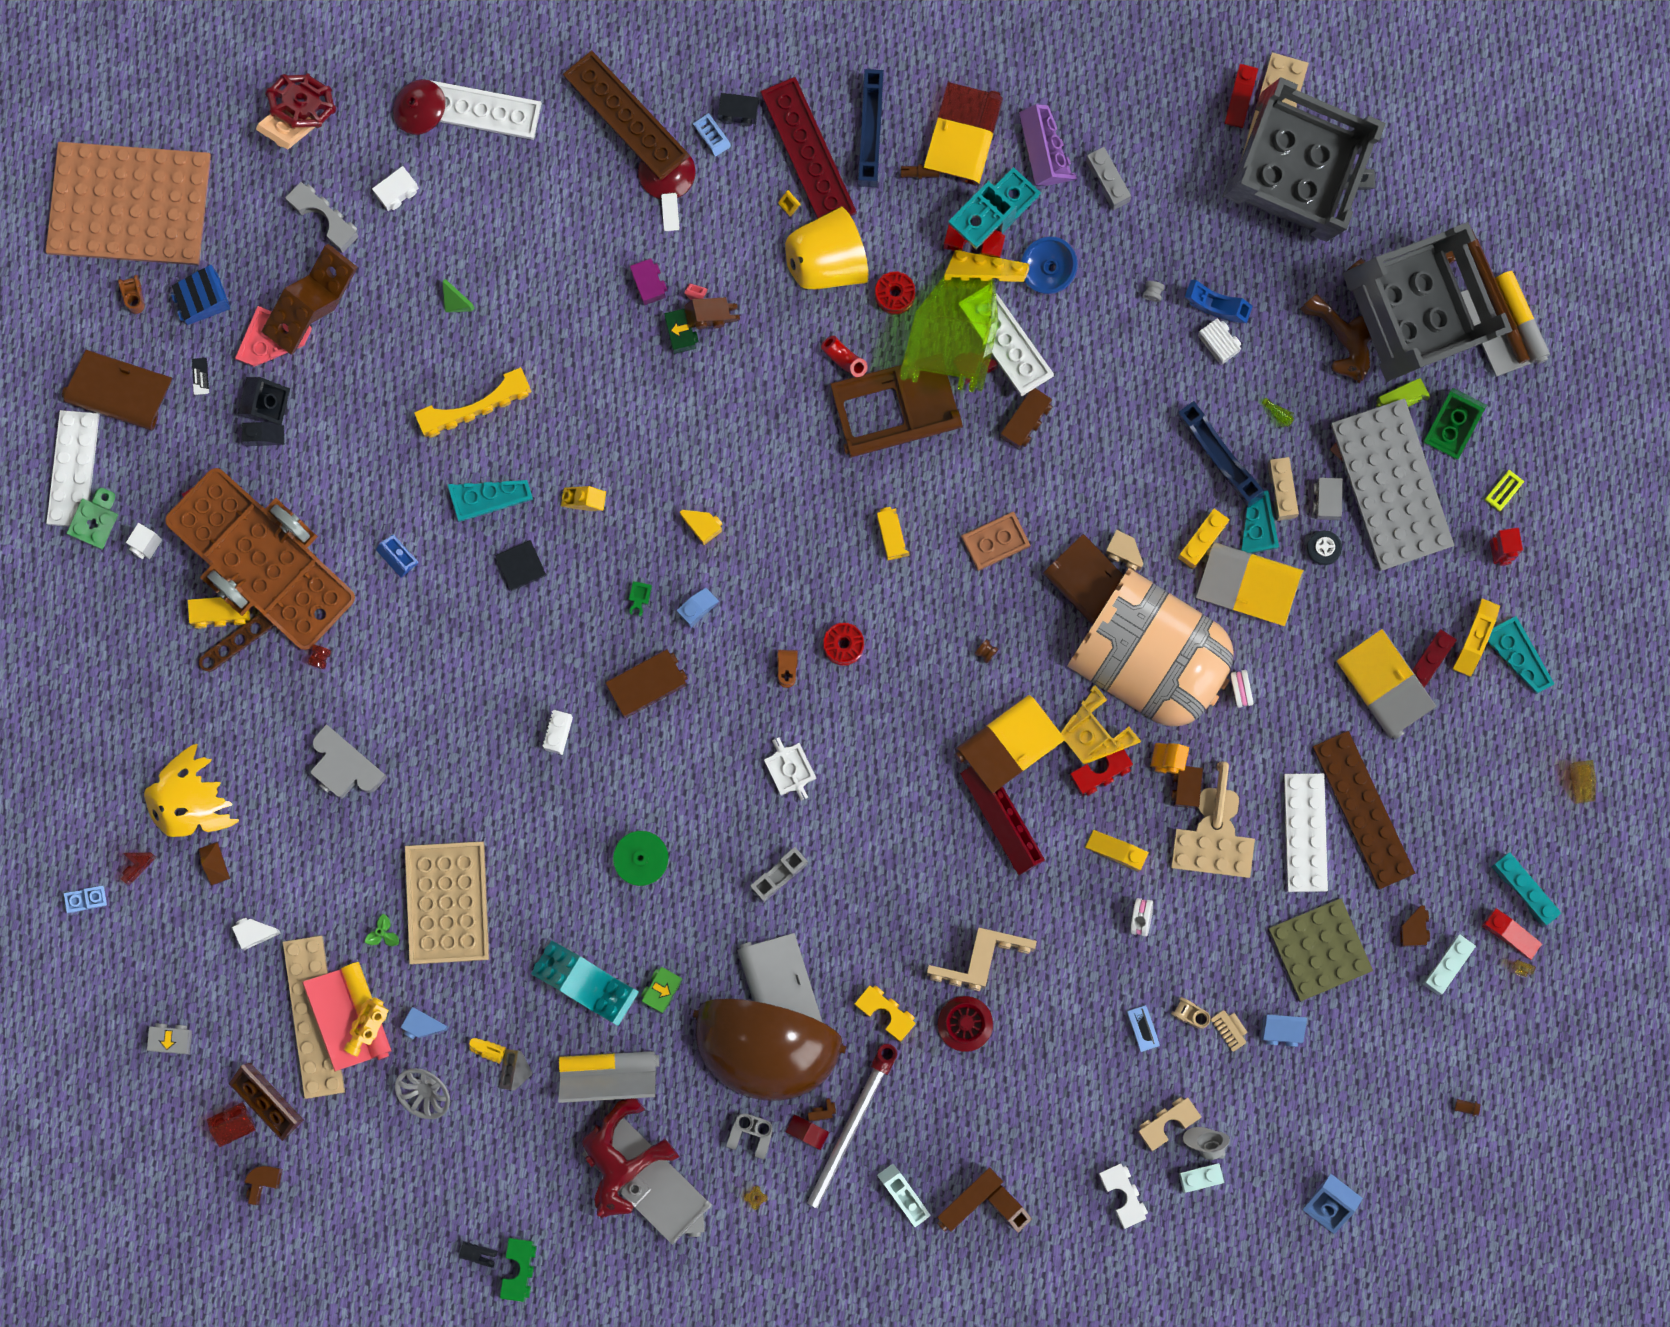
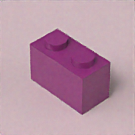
M652 258L630 266L644 306L666 298L665 292L668 291L664 280L660 281L658 274H661L657 263L653 264Z

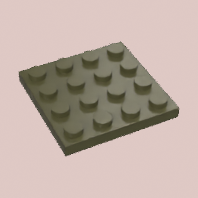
M1342 898L1268 929L1300 1002L1373 971Z

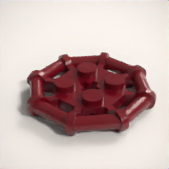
M306 73V75L282 74L265 91L270 106L269 113L290 125L292 129H295V127L320 128L323 122L336 112L330 86H325L311 77L309 73ZM283 85H286L283 90H279ZM324 96L325 102L321 101L319 97ZM275 97L281 98V104L277 105ZM303 98L304 102L298 101L297 99ZM319 109L324 110L319 116L316 114ZM285 110L294 116V118L288 116L282 111Z

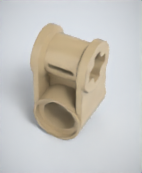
M1183 997L1179 998L1180 1003L1175 1012L1172 1011L1171 1015L1197 1029L1206 1028L1210 1023L1209 1013ZM1199 1014L1206 1017V1023L1203 1025L1196 1022L1195 1018Z

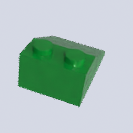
M1452 388L1424 443L1459 459L1487 404Z

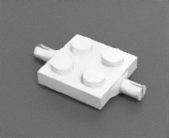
M777 738V742L774 739L772 742L777 752L764 761L780 795L782 796L790 791H797L801 801L804 798L807 799L808 796L803 787L815 780L816 776L800 743L784 748L780 738Z

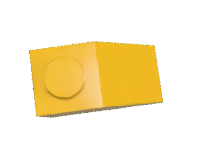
M681 510L679 512L680 516L703 545L722 532L721 525L723 524L716 515L713 517L707 512Z

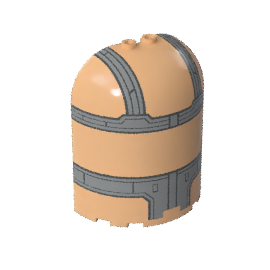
M1129 568L1067 667L1151 720L1166 726H1183L1198 719L1209 705H1215L1219 698L1216 694L1220 688L1224 690L1230 681L1227 679V676L1232 668L1234 652L1227 632L1218 623Z

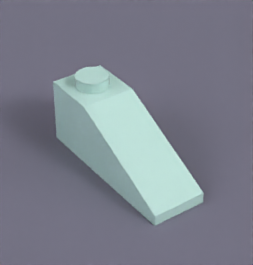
M891 1164L877 1175L914 1227L931 1216L894 1164Z

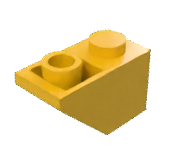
M590 486L566 487L563 490L561 507L586 511H603L606 491Z

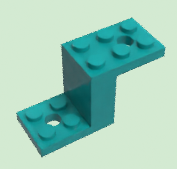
M1013 167L995 186L988 181L948 221V224L977 249L995 230L1003 234L1041 195V192ZM1011 190H1017L1019 197L1013 199L1008 193ZM977 217L981 220V224L973 226L970 220Z
M552 940L546 946L543 955L535 964L531 973L536 978L619 1026L639 991Z

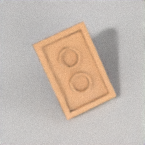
M285 110L282 111L288 116L294 118V116ZM270 114L258 123L256 130L275 141L278 146L288 150L315 127H295V129H292L290 125Z

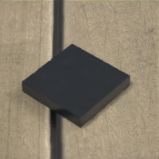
M531 540L495 555L511 591L547 576Z

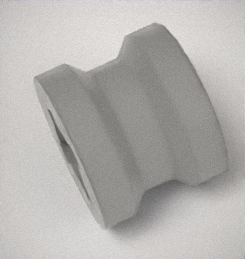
M1146 281V291L1143 292L1142 297L1150 301L1160 302L1162 298L1160 294L1164 291L1165 286L1156 281Z

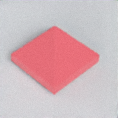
M690 283L684 294L690 300L703 299L708 289Z

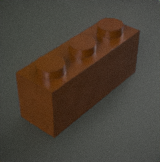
M1036 388L1031 390L1002 431L1000 438L1018 450L1022 446L1026 447L1031 440L1030 434L1032 431L1036 432L1041 426L1042 422L1040 419L1043 415L1047 416L1052 410V399Z

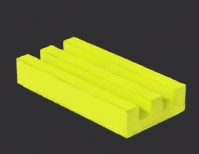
M1508 470L1485 498V501L1489 502L1492 507H1495L1500 512L1524 481ZM1508 476H1511L1512 479L1500 492L1496 499H1491V497L1500 488V486L1504 483ZM1516 480L1518 484L1502 504L1499 505L1497 502Z

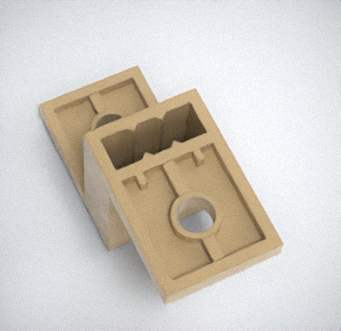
M978 927L968 974L929 965L927 976H930L932 981L941 982L944 979L950 981V985L961 987V984L969 985L968 989L980 991L981 988L985 989L995 943L999 944V948L1010 950L1011 947L1018 948V952L1029 954L1030 951L1033 952L1035 950L1037 941Z

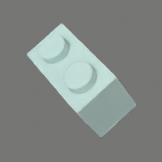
M1219 1163L1178 1173L1183 1193L1224 1183Z

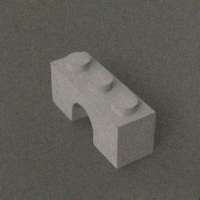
M1105 147L1087 155L1086 163L1093 176L1097 177L1101 182L1104 195L1112 210L1129 203L1131 194Z
M794 847L780 859L776 866L769 872L764 873L750 887L763 902H766L808 865V861Z

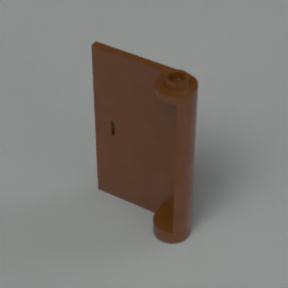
M85 350L68 387L63 389L62 398H64L65 403L153 431L158 420L159 407L172 382V377Z
M1084 534L1043 572V575L1092 625L1124 576Z

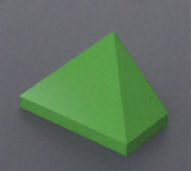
M446 279L443 280L445 312H472L475 309L473 304Z

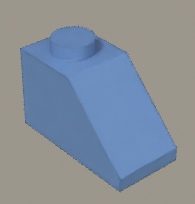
M704 588L677 609V614L692 628L719 601L707 588Z
M414 1007L411 1008L401 1026L405 1030L403 1034L412 1039L415 1036L423 1038L444 1032L449 1028Z

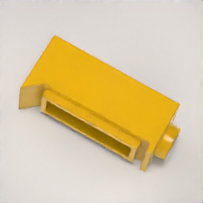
M886 507L880 509V512L877 513V518L888 561L909 556V552L905 550L896 508Z

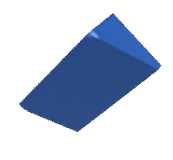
M394 534L379 543L376 549L401 578L419 563Z

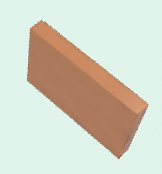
M1014 511L961 536L978 571L1031 547Z

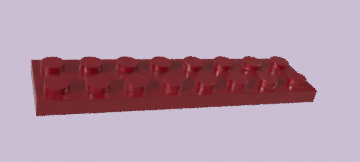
M796 77L760 91L817 219L840 207H843L850 216L857 214Z

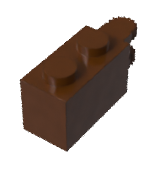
M726 297L692 299L684 305L689 328L696 327L698 330L705 329L708 326L721 328L725 326V323L740 320V315H730L729 311H734L738 308L737 303H727Z

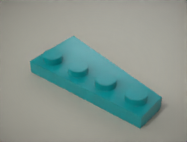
M1517 616L1492 629L1488 643L1536 694L1554 685L1551 676Z

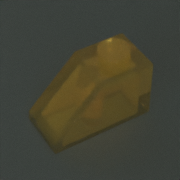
M1593 760L1573 762L1569 765L1575 804L1594 802L1596 800V775Z

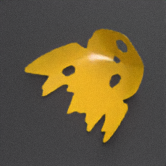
M198 744L191 745L176 756L160 772V781L146 788L144 792L151 819L164 834L170 837L191 835L196 830L198 824L201 825L202 830L211 832L231 827L239 821V819H230L229 814L218 815L213 813L231 806L232 803L225 801L224 798L216 797L218 793L217 787L221 782L202 783L201 776H196V772L212 760L206 757L193 760ZM185 768L189 771L183 778L178 776V773ZM159 806H163V812H161ZM177 808H186L188 810L182 816H176L174 813ZM153 810L157 812L159 821L155 819Z

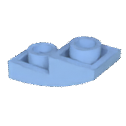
M104 886L63 894L67 914L107 905Z

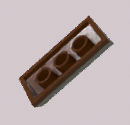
M252 1063L240 1066L229 1085L283 1141L304 1119Z

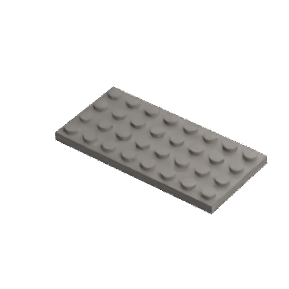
M1405 398L1331 423L1380 571L1453 547L1454 543Z

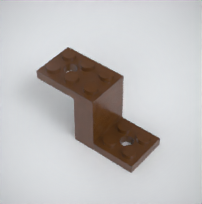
M325 245L310 274L284 288L261 332L290 355L295 353L310 324L336 309L358 267L331 245ZM331 267L336 270V276L331 273ZM283 323L288 326L289 332L284 330Z

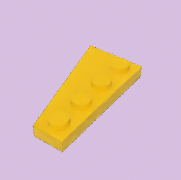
M955 250L944 274V280H951L952 277H961V280L969 281V278H981V281L998 278L999 281L1024 282L1029 271V264Z

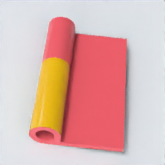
M359 962L302 982L334 1072L374 1058L382 1060L389 1057L388 1053L392 1050L382 1024L371 1045L362 1043L358 1057L344 1050L346 1043L350 1042L352 1038L350 1034L352 1023L357 1020L362 1004L368 998L373 999Z

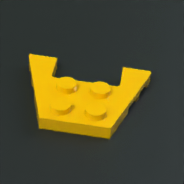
M1096 685L1090 690L1091 693L1087 699L1083 700L1082 706L1076 715L1074 714L1061 732L1067 745L1083 764L1090 763L1141 742L1130 727H1127L1115 738H1112L1094 717L1092 712L1107 701Z

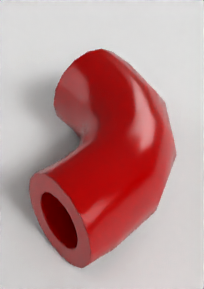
M830 336L822 343L821 349L846 372L855 377H861L866 373L868 368L866 361L851 352L836 336Z

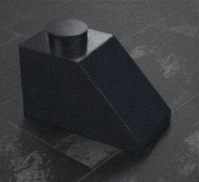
M265 422L242 423V442L245 446L285 445L284 425Z

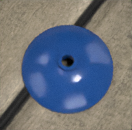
M1052 236L1034 241L1026 249L1021 262L1029 264V271L1025 282L1033 290L1043 294H1054L1068 287L1073 281L1078 268L1077 256L1072 246L1065 240ZM1055 265V270L1050 271V267Z

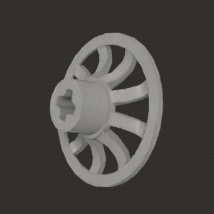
M413 1068L403 1071L396 1079V1095L400 1103L413 1115L424 1119H437L447 1112L450 1105L448 1090L434 1074L423 1069ZM412 1073H421V1079H415ZM407 1075V1078L413 1084L404 1083L402 1079ZM400 1086L404 1089L414 1090L407 1094H402ZM440 1087L442 1088L445 1096L437 1094V1091ZM418 1095L412 1107L405 1101V1099ZM436 1099L438 1101H445L443 1108L438 1106ZM422 1100H424V1113L416 1110ZM430 1101H431V1104H432L433 1108L437 1111V1113H434V1114H431V1113H430V1110H429Z

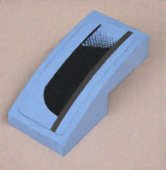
M1146 1005L1127 1011L1140 1051L1143 1052L1160 1046Z

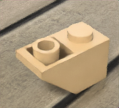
M1116 530L1105 554L1109 555L1108 558L1118 563L1121 561L1125 563L1127 568L1134 571L1136 569L1141 570L1143 561L1135 539Z

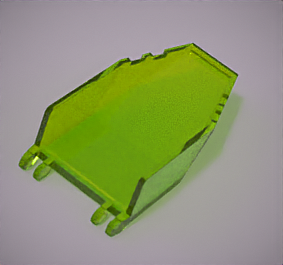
M944 276L941 278L915 313L901 366V380L911 379L912 376V381L917 382L920 370L959 377L958 390L963 389L966 378L971 379L969 392H974L976 387L978 391L982 392L999 326L994 278L988 281H981V278H969V281L961 280V277H952L951 280H944Z

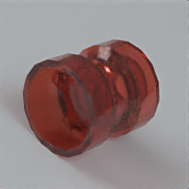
M313 644L312 655L308 658L307 664L325 669L327 665L326 660L330 657L332 651Z

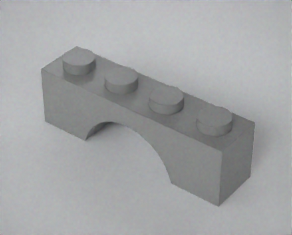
M300 182L285 197L288 204L300 215L311 212L324 215L329 221L328 240L344 253L359 237L356 232L358 229L350 221L346 223L342 219L344 216L337 209L333 211L328 207L330 203L324 197H317L315 195L316 191L309 184L305 186Z

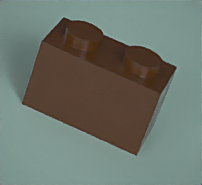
M1185 766L1184 771H1179L1178 774L1173 775V782H1176V790L1172 789L1171 801L1175 802L1174 807L1199 808L1203 768Z

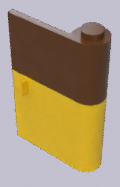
M1027 695L957 746L954 756L959 763L969 764L990 793L993 794L1065 741V738L1032 696Z

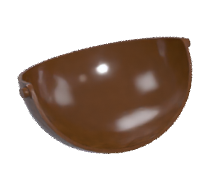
M713 999L702 1003L700 1009L694 1010L693 1018L697 1020L696 1044L707 1069L729 1089L753 1099L782 1101L797 1098L811 1092L829 1077L837 1064L839 1055L841 1053L845 1054L847 1047L843 1045L839 1033L830 1026L799 1012L771 1004L741 999Z

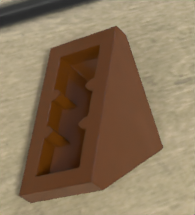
M218 842L199 848L201 865L210 884L215 885L229 880L230 876Z

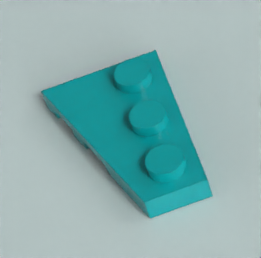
M1264 491L1262 499L1251 507H1247L1241 550L1251 554L1279 548L1269 491Z

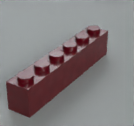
M971 766L962 771L960 774L964 783L969 788L1017 874L1021 875L1044 862L1043 855L1003 786L991 794Z

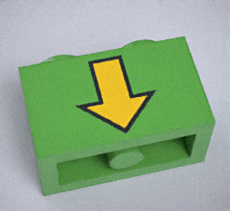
M661 967L660 970L656 969L651 977L653 982L650 987H645L641 997H643V1003L664 1014L683 979Z

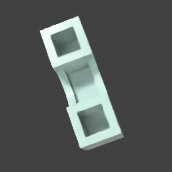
M1460 934L1456 936L1445 951L1441 961L1433 968L1423 985L1438 996L1442 995L1476 946Z

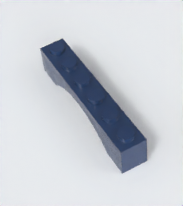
M864 69L858 187L878 186L884 70Z
M1195 401L1180 410L1178 414L1181 422L1246 506L1249 508L1264 497V490L1227 448Z

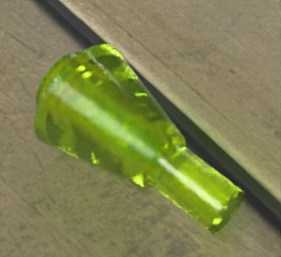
M1268 398L1262 401V404L1270 410L1281 428L1292 424L1295 419L1293 417L1294 412L1275 405Z

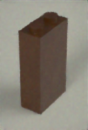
M668 649L605 682L625 719L687 686L685 681L688 678L684 670H679L676 666L678 660L674 652L669 653Z
M989 1167L937 1216L939 1220L937 1224L944 1232L947 1230L952 1232L1003 1183L1002 1179Z

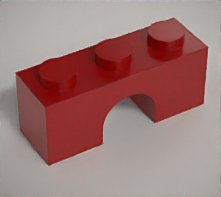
M949 225L943 249L963 251L964 245L968 241ZM995 230L981 244V255L1000 258L1006 235Z
M1519 527L1499 530L1496 537L1490 540L1494 564L1499 563L1500 566L1512 564L1511 561H1514L1523 551Z
M1125 749L1104 757L1108 765L1104 773H1094L1089 765L1086 764L1070 774V778L1081 796L1086 794L1088 797L1098 791L1096 787L1101 784L1105 787L1114 782L1113 778L1120 774L1122 777L1131 772L1130 768L1133 766V763Z

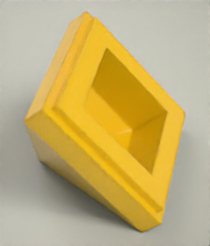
M789 190L785 192L778 202L790 217L801 205Z

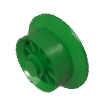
M635 831L624 836L618 842L613 855L614 867L618 875L627 883L636 886L650 885L660 879L666 871L669 860L664 842L657 835L648 831Z

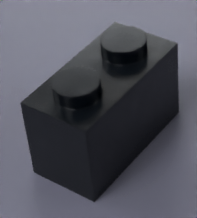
M721 93L718 120L725 124L737 122L748 127L752 126V124L756 125L759 97Z

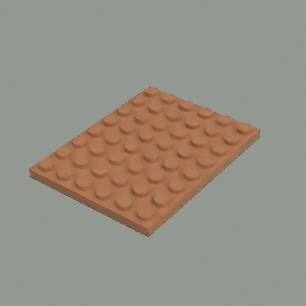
M58 142L46 254L199 265L211 154L206 152Z

